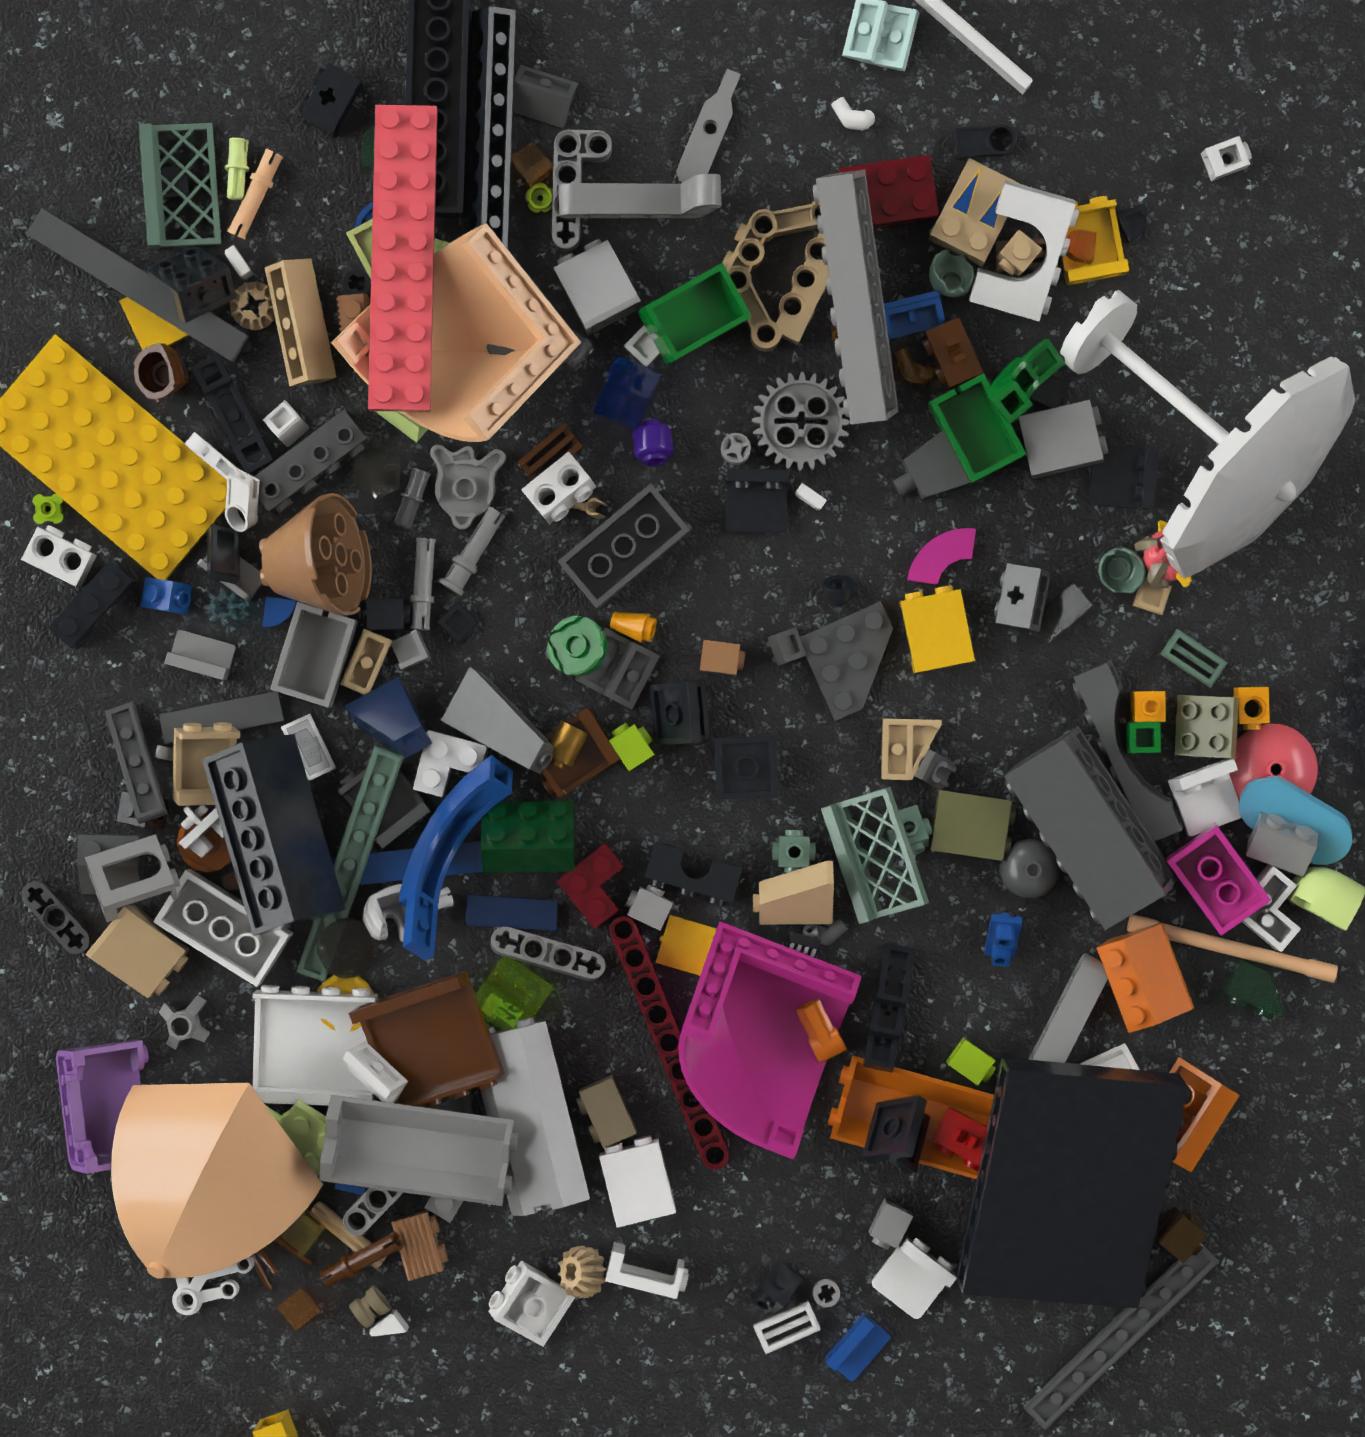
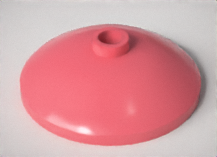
M1281 724L1261 725V730H1247L1237 739L1236 759L1234 760L1238 770L1229 773L1238 800H1240L1243 788L1250 781L1259 777L1260 779L1268 778V776L1284 778L1311 794L1317 779L1318 764L1311 744L1301 733ZM1275 763L1281 768L1280 773L1277 775L1271 773V766Z

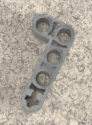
M563 130L555 137L552 238L554 245L561 252H572L578 247L581 218L560 217L558 186L568 183L560 181L559 175L563 170H573L576 173V178L571 183H582V162L600 163L608 160L613 149L611 138L604 131ZM565 139H572L576 142L577 146L574 151L566 153L560 149V144ZM595 140H603L606 142L607 148L604 152L597 154L591 151L590 145ZM563 222H569L570 235L574 236V238L569 239L567 244L563 243L562 238H558V236H562L564 233Z

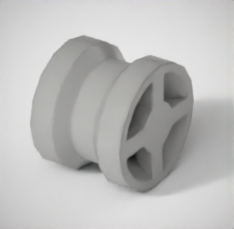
M732 433L722 441L721 455L729 464H742L750 456V441L743 434Z

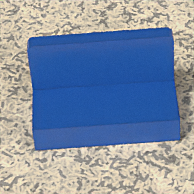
M863 1313L825 1357V1362L834 1371L838 1370L848 1380L853 1382L889 1341L890 1334L867 1314Z

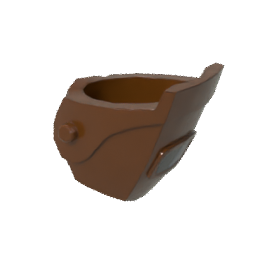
M156 343L146 347L138 354L134 361L135 383L141 392L146 395V398L155 399L158 404L164 401L163 397L172 396L174 392L180 390L188 383L187 370L178 351L167 346L165 343Z

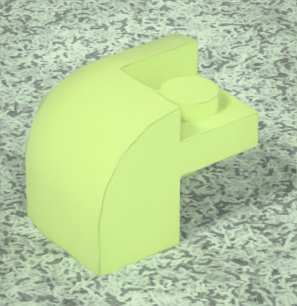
M1322 866L1309 867L1304 877L1296 875L1293 878L1292 882L1297 886L1286 900L1346 931L1362 903L1365 887L1338 871Z

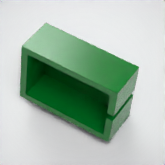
M723 263L637 310L650 335L656 333L658 338L654 339L653 342L666 364L679 359L752 317Z
M984 373L960 385L957 388L959 395L953 389L927 404L940 431H944L970 481L969 485L1026 455L1011 424L1004 420L988 398L990 384Z

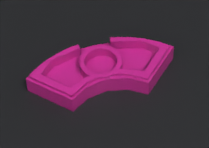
M961 528L951 530L928 542L914 558L908 572L907 581L937 585L941 573L949 564L958 560L972 559L976 529Z

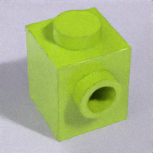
M624 723L611 732L614 738L609 740L628 771L655 755L648 745L653 740L644 726L638 729L635 724L629 727L627 723Z
M964 1037L946 1060L949 1066L977 1086L981 1081L986 1083L996 1069L992 1066L995 1060Z

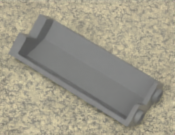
M534 1017L516 1021L517 1027L508 1030L496 1031L495 1026L488 1027L505 1073L496 1080L497 1085L481 1090L486 1115L488 1117L514 1120L513 1133H518L516 1152L511 1151L507 1175L513 1176L510 1195L506 1194L512 1216L535 1214L537 1211L552 1208V1210L590 1199L546 1021L535 1022Z
M331 1095L326 1115L325 1141L320 1159L319 1181L502 1206L504 1194L510 1195L513 1176L507 1175L511 1151L516 1152L518 1133H513L514 1120Z

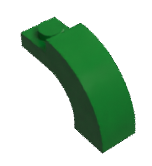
M1044 338L1022 358L1016 357L1000 372L989 388L988 398L1004 420L1011 424L1033 405L1029 397L1034 390L1061 368L1065 361L1050 340Z

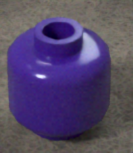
M648 419L643 421L642 425L633 431L634 455L644 465L660 466L665 464L667 459L672 456L674 450L672 432L667 425L661 424L657 419Z

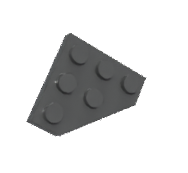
M881 601L800 637L806 653V659L834 721L857 712L864 707L893 631Z

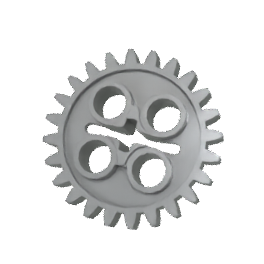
M804 372L800 373L799 380H794L793 375L788 373L787 383H784L778 377L776 378L778 388L775 389L767 385L766 389L770 395L768 397L759 395L758 398L764 405L754 406L753 410L761 415L752 419V423L760 425V428L753 431V435H762L763 439L757 445L758 447L765 445L769 447L765 453L766 457L773 453L777 455L774 464L777 465L784 459L786 460V469H789L794 462L797 463L798 471L802 470L804 463H808L809 468L814 470V461L818 460L823 466L826 465L824 456L827 454L835 458L836 454L832 448L842 449L844 446L838 438L848 437L849 433L842 430V426L850 425V420L842 419V415L845 414L844 408L839 406L845 397L835 398L833 395L837 387L835 386L830 390L826 389L828 381L826 378L818 384L816 383V374H813L810 381L805 380ZM788 398L793 401L795 409L792 413L783 414L779 411L777 404L781 399ZM813 399H819L824 403L825 411L819 415L812 414L808 409V403ZM799 414H804L805 420L826 419L828 424H805L804 429H798V424L796 423L775 424L774 419L795 420ZM785 428L791 430L794 434L793 442L786 445L780 443L777 439L778 431ZM813 429L820 430L824 434V442L820 445L811 444L807 438L809 431Z

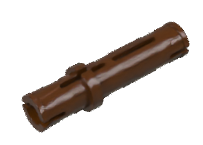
M392 1231L378 1241L353 1254L347 1253L341 1256L339 1262L321 1269L320 1278L323 1279L332 1274V1277L323 1281L327 1287H332L346 1277L353 1278L359 1274L361 1269L395 1251L401 1250L403 1248V1241L401 1239L391 1244L393 1240L400 1237L397 1232Z

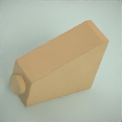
M824 861L760 881L759 894H753V912H759V925L832 924L834 895L833 861Z

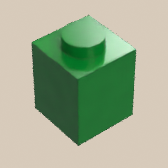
M1160 722L1125 723V753H1161Z

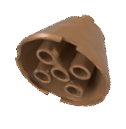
M334 493L321 495L269 537L260 540L259 548L262 554L263 567L260 571L262 584L270 586L279 595L337 615L347 616L357 613L360 610L358 606L361 600L367 599L369 594L372 565L365 530L359 531L354 519L358 514L348 500Z

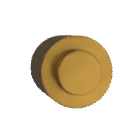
M561 720L550 742L554 746L550 763L562 769L565 768L566 764L573 766L588 733Z

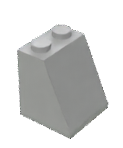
M597 239L584 246L585 252L577 256L570 253L557 260L558 266L554 267V271L588 336L641 308V300L608 240L601 243L600 239Z

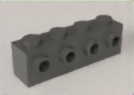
M345 409L254 476L260 480L259 500L268 512L273 513L277 511L279 514L293 504L291 499L301 492L302 495H306L318 485L315 481L325 474L327 477H330L342 467L340 462L348 456L354 459L366 450L364 444L369 440Z

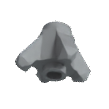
M197 995L186 1009L179 1011L166 1003L163 1004L159 1013L167 1022L169 1037L166 1044L176 1050L182 1040L189 1038L205 1042L210 1032L201 1026L198 1014L204 1007L206 1000Z

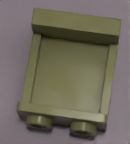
M937 789L932 823L933 835L930 836L929 850L1003 861L1004 855L1011 849L1012 838L1007 837L1008 825H1014L1016 807H1011V800Z

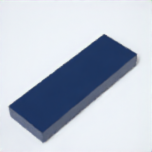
M468 894L466 925L504 926L519 929L557 931L559 900Z

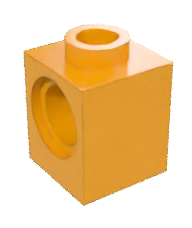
M1269 687L1233 688L1234 697L1239 698L1238 724H1243V730H1261V724L1270 723ZM1249 700H1254L1258 704L1259 710L1254 717H1249L1244 710L1245 704Z
M1165 691L1130 692L1131 722H1166Z

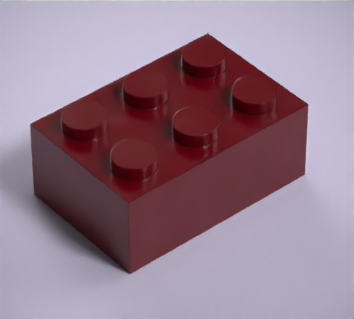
M930 155L839 168L838 173L865 169L873 230L937 220L939 213Z

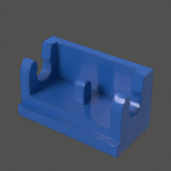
M938 290L884 304L889 340L933 329L944 324L945 321Z

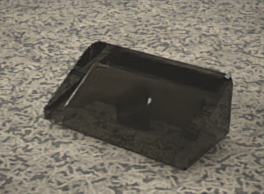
M1072 583L1044 606L1040 632H1034L1045 645H1048L1094 607V605Z

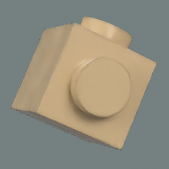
M1018 230L995 258L1000 261L998 264L1010 275L1016 274L1019 277L1040 253L1042 248L1021 230Z

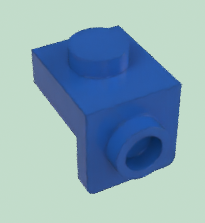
M145 577L140 607L186 615L191 601L192 586L174 581Z

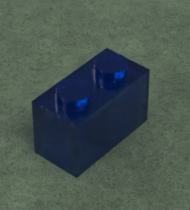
M617 357L594 409V413L618 425L637 430L660 378V374L639 363Z

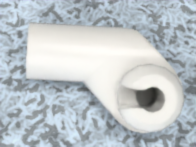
M844 97L837 99L831 104L843 126L848 129L867 130L875 122V116L872 111L851 110Z

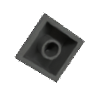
M78 834L77 869L81 894H96L88 873L85 857L143 839L145 835ZM144 855L102 868L110 890L143 880Z

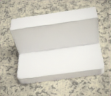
M366 1041L348 1050L343 1057V1060L348 1064L347 1069L382 1102L395 1103L408 1083Z

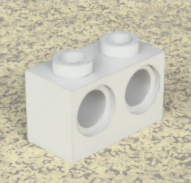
M568 451L521 490L550 525L553 521L557 522L563 519L568 514V509L577 502L580 503L588 499L596 485ZM579 476L578 482L575 485L566 486L570 477ZM548 495H555V499L551 504L543 505V500Z
M50 525L47 526L46 530L37 527L21 560L75 587L81 588L97 556L89 552L92 546L76 538L71 543L62 538L64 532ZM45 540H51L54 545V550L49 556H43L40 551V546ZM73 553H77L81 558V564L75 570H71L67 564L68 557Z

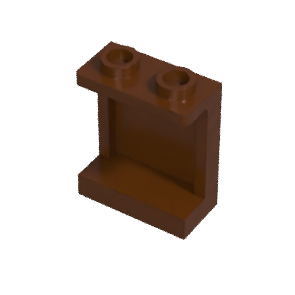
M588 708L566 722L588 733L573 766L566 764L565 768L562 769L550 763L547 768L542 770L546 779L541 782L551 797L556 794L560 799L620 760L619 755ZM557 728L545 735L549 742H551Z

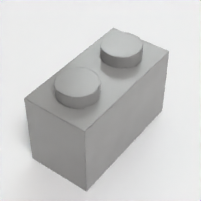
M1261 812L1248 839L1246 856L1304 877L1317 849L1318 833L1306 825H1296L1285 821L1279 815Z

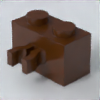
M959 317L924 333L925 340L921 341L927 357L933 356L937 368L933 370L940 386L945 384L947 390H950L983 374Z

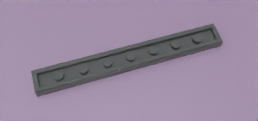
M41 208L26 233L231 362L235 361L249 337L211 312L184 323L179 319L172 292L149 277L148 273L43 208Z
M1205 1246L1197 1255L1191 1254L1184 1264L1176 1258L1146 1287V1293L1140 1299L1139 1308H1124L1023 1406L1024 1409L1046 1430L1219 1261Z

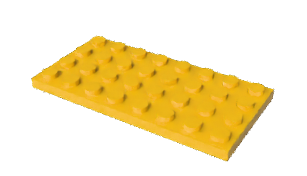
M53 335L0 398V447L156 579L167 580L207 533L210 525H214L225 512L227 479L58 335Z

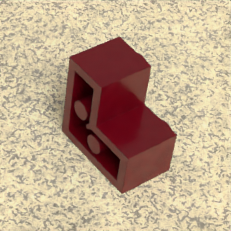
M606 842L575 866V871H568L557 880L558 884L594 929L619 910V907L601 885L622 869L624 865Z

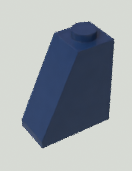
M399 677L345 705L346 710L359 728L405 758L432 744L416 707Z

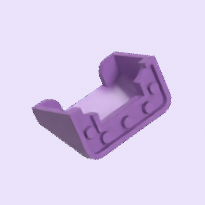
M142 1040L57 1051L56 1065L68 1158L72 1170L86 1174L111 1170L113 1140L121 1109L132 1086L141 1085L139 1070H143L144 1064L148 1063L149 1059L147 1047L143 1045Z

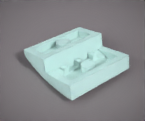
M856 0L842 55L868 64L905 72L919 17L918 10L888 5L886 1Z

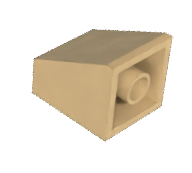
M133 903L122 908L118 913L119 919L113 920L85 955L146 998L153 996L154 993L159 996L170 983L166 979L173 970L178 973L189 960L185 955L190 948L170 932L155 924L153 918Z

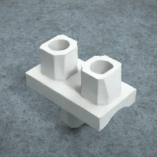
M200 805L196 810L191 806H186L183 810L188 817L181 823L182 827L188 830L194 823L197 826L179 844L184 849L190 848L202 858L215 847L204 835L211 827L224 838L217 810L215 808L203 819L202 816L209 810L206 805Z

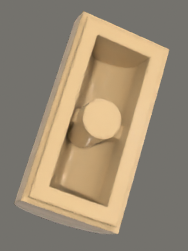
M363 629L340 685L364 695L371 692L392 640Z

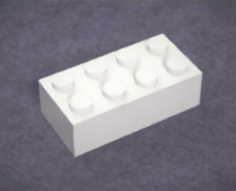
M185 870L179 880L180 886L175 887L177 899L173 900L170 894L153 922L254 986L261 985L293 932L288 929H281L253 936L242 900L194 870Z

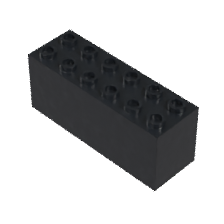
M295 734L241 742L203 758L202 762L253 936L307 924L345 910L346 908Z

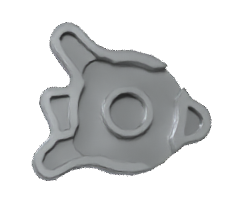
M434 445L430 450V456L437 467L435 482L437 501L442 509L451 517L452 523L456 528L460 530L468 529L474 519L491 506L495 495V476L500 467L505 463L506 455L502 450L494 449L481 460H476L474 450L470 446H465L456 452H451L442 445Z

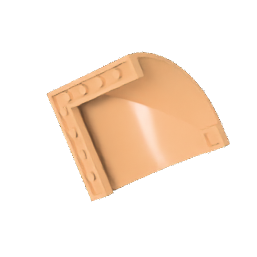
M487 223L467 232L434 253L431 412H400L435 433L467 442L489 440L581 343ZM370 305L331 342L367 384H369ZM487 344L507 347L515 351L506 355L489 354Z
M250 1083L133 1085L125 1099L116 1125L112 1149L111 1176L115 1207L130 1246L145 1265L148 1273L155 1278L201 1276L222 1270L248 1258L285 1232L308 1208L323 1186L316 1173Z

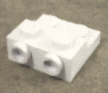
M521 1261L518 1266L514 1265L508 1270L505 1277L507 1283L501 1292L496 1291L490 1298V1310L488 1312L495 1321L544 1347L575 1297L566 1295L565 1288L560 1287V1284L549 1279L545 1273Z

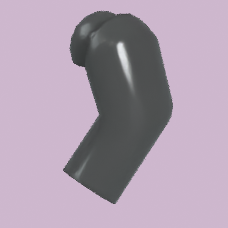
M838 918L828 927L807 924L802 932L803 935L821 940L820 946H829L844 934L848 928Z

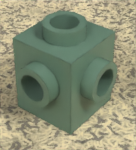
M917 805L899 810L913 855L925 851V847L929 846L928 836L933 835L928 818L922 819ZM891 828L887 830V835L890 843L894 844L897 836L895 830Z
M785 830V835H778V842H773L772 860H778V866L784 867L785 873L808 867L809 861H815L816 845L810 842L809 836H803V830ZM792 846H797L800 849V855L796 858L789 856L788 851Z

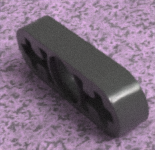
M33 881L23 888L22 900L67 952L80 954L90 947L92 942L90 932L48 884L43 881ZM32 887L35 890L41 888L44 891L41 897L46 903L51 899L55 902L46 907L43 913L39 910V908L44 907L41 901H32L30 899L33 895ZM53 909H60L65 914V921L60 926H54L49 921V913ZM71 921L75 925L70 928L72 933L75 935L81 933L84 936L81 940L82 947L79 945L71 946L70 942L73 938L68 932H65L63 936L59 933L60 930L67 928Z

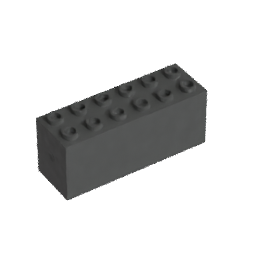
M1079 726L1023 759L1004 776L1007 780L1006 786L1013 796L1019 798L1023 804L1025 816L1029 821L1036 824L1040 830L1039 835L1042 842L1048 848L1051 847L1057 856L1056 861L1059 868L1064 873H1068L1074 882L1073 888L1076 894L1081 899H1085L1090 907V914L1097 924H1101L1104 930L1165 896L1178 880V877L1167 863L1155 842H1153Z

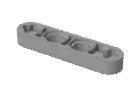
M503 926L497 928L490 938L491 948L498 955L586 981L599 979L605 971L606 964L604 958L596 952ZM503 933L508 934V940L515 943L518 942V937L524 938L519 948V954L514 953L516 946L510 944L505 949L500 948V942L496 941V937L501 938ZM533 941L540 944L542 948L540 956L531 958L525 953V945L528 942ZM565 950L570 954L571 962L567 966H559L555 963L554 954L557 951ZM576 954L582 955L579 960L580 962L589 963L590 959L596 960L595 965L600 967V969L594 970L592 974H588L587 967L578 965L577 971L572 970L576 962Z

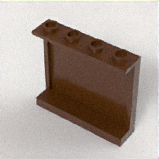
M467 971L378 999L375 1003L369 1002L360 1005L348 1013L352 1024L360 1022L368 1044L408 1081L395 1104L410 1106L425 1104L426 1108L442 1103V1098L452 1095L453 1099H457L469 1094V1089L478 1086L480 1090L491 1088L498 1084L496 1080L505 1073Z

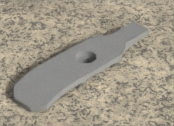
M727 69L717 93L705 101L676 170L681 182L695 175L708 174L733 115L731 98L741 74ZM708 123H713L717 128L716 132L708 134L705 131V126Z

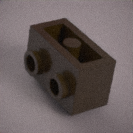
M1174 1207L1158 1226L1157 1241L1184 1264L1191 1254L1195 1256L1203 1249L1206 1244L1204 1239L1207 1235L1201 1230L1204 1224L1186 1208L1183 1212H1180Z

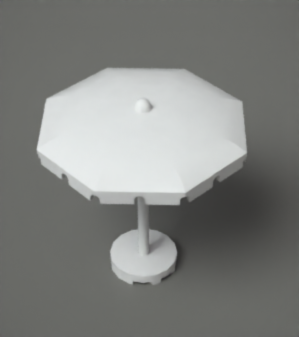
M1117 290L1110 299L1105 296L1098 299L1082 325L1078 321L1074 324L1065 338L1060 354L1065 357V364L1077 374H1082L1098 366L1112 353L1219 444L1208 455L1214 462V468L1209 471L1204 466H1200L1184 494L1189 499L1191 507L1188 508L1183 503L1178 504L1162 532L1165 536L1160 539L1164 551L1167 552L1166 556L1170 565L1185 579L1256 540L1311 483L1351 415L1355 403V395L1350 369L1346 363L1331 356L1311 366L1307 371L1311 376L1307 375L1304 371L1291 376L1280 383V387L1286 393L1280 394L1272 389L1245 417V420L1251 425L1250 431L1244 433L1235 427L1229 433L1121 342L1134 322L1137 314V304L1120 290Z

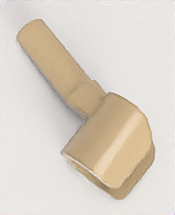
M591 498L587 502H577L571 508L586 511L588 515L596 519H603L605 516L596 513V508L599 505L607 506V504L599 499Z

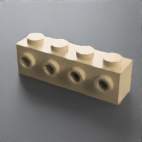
M312 259L282 260L265 267L289 386L319 384L336 378Z

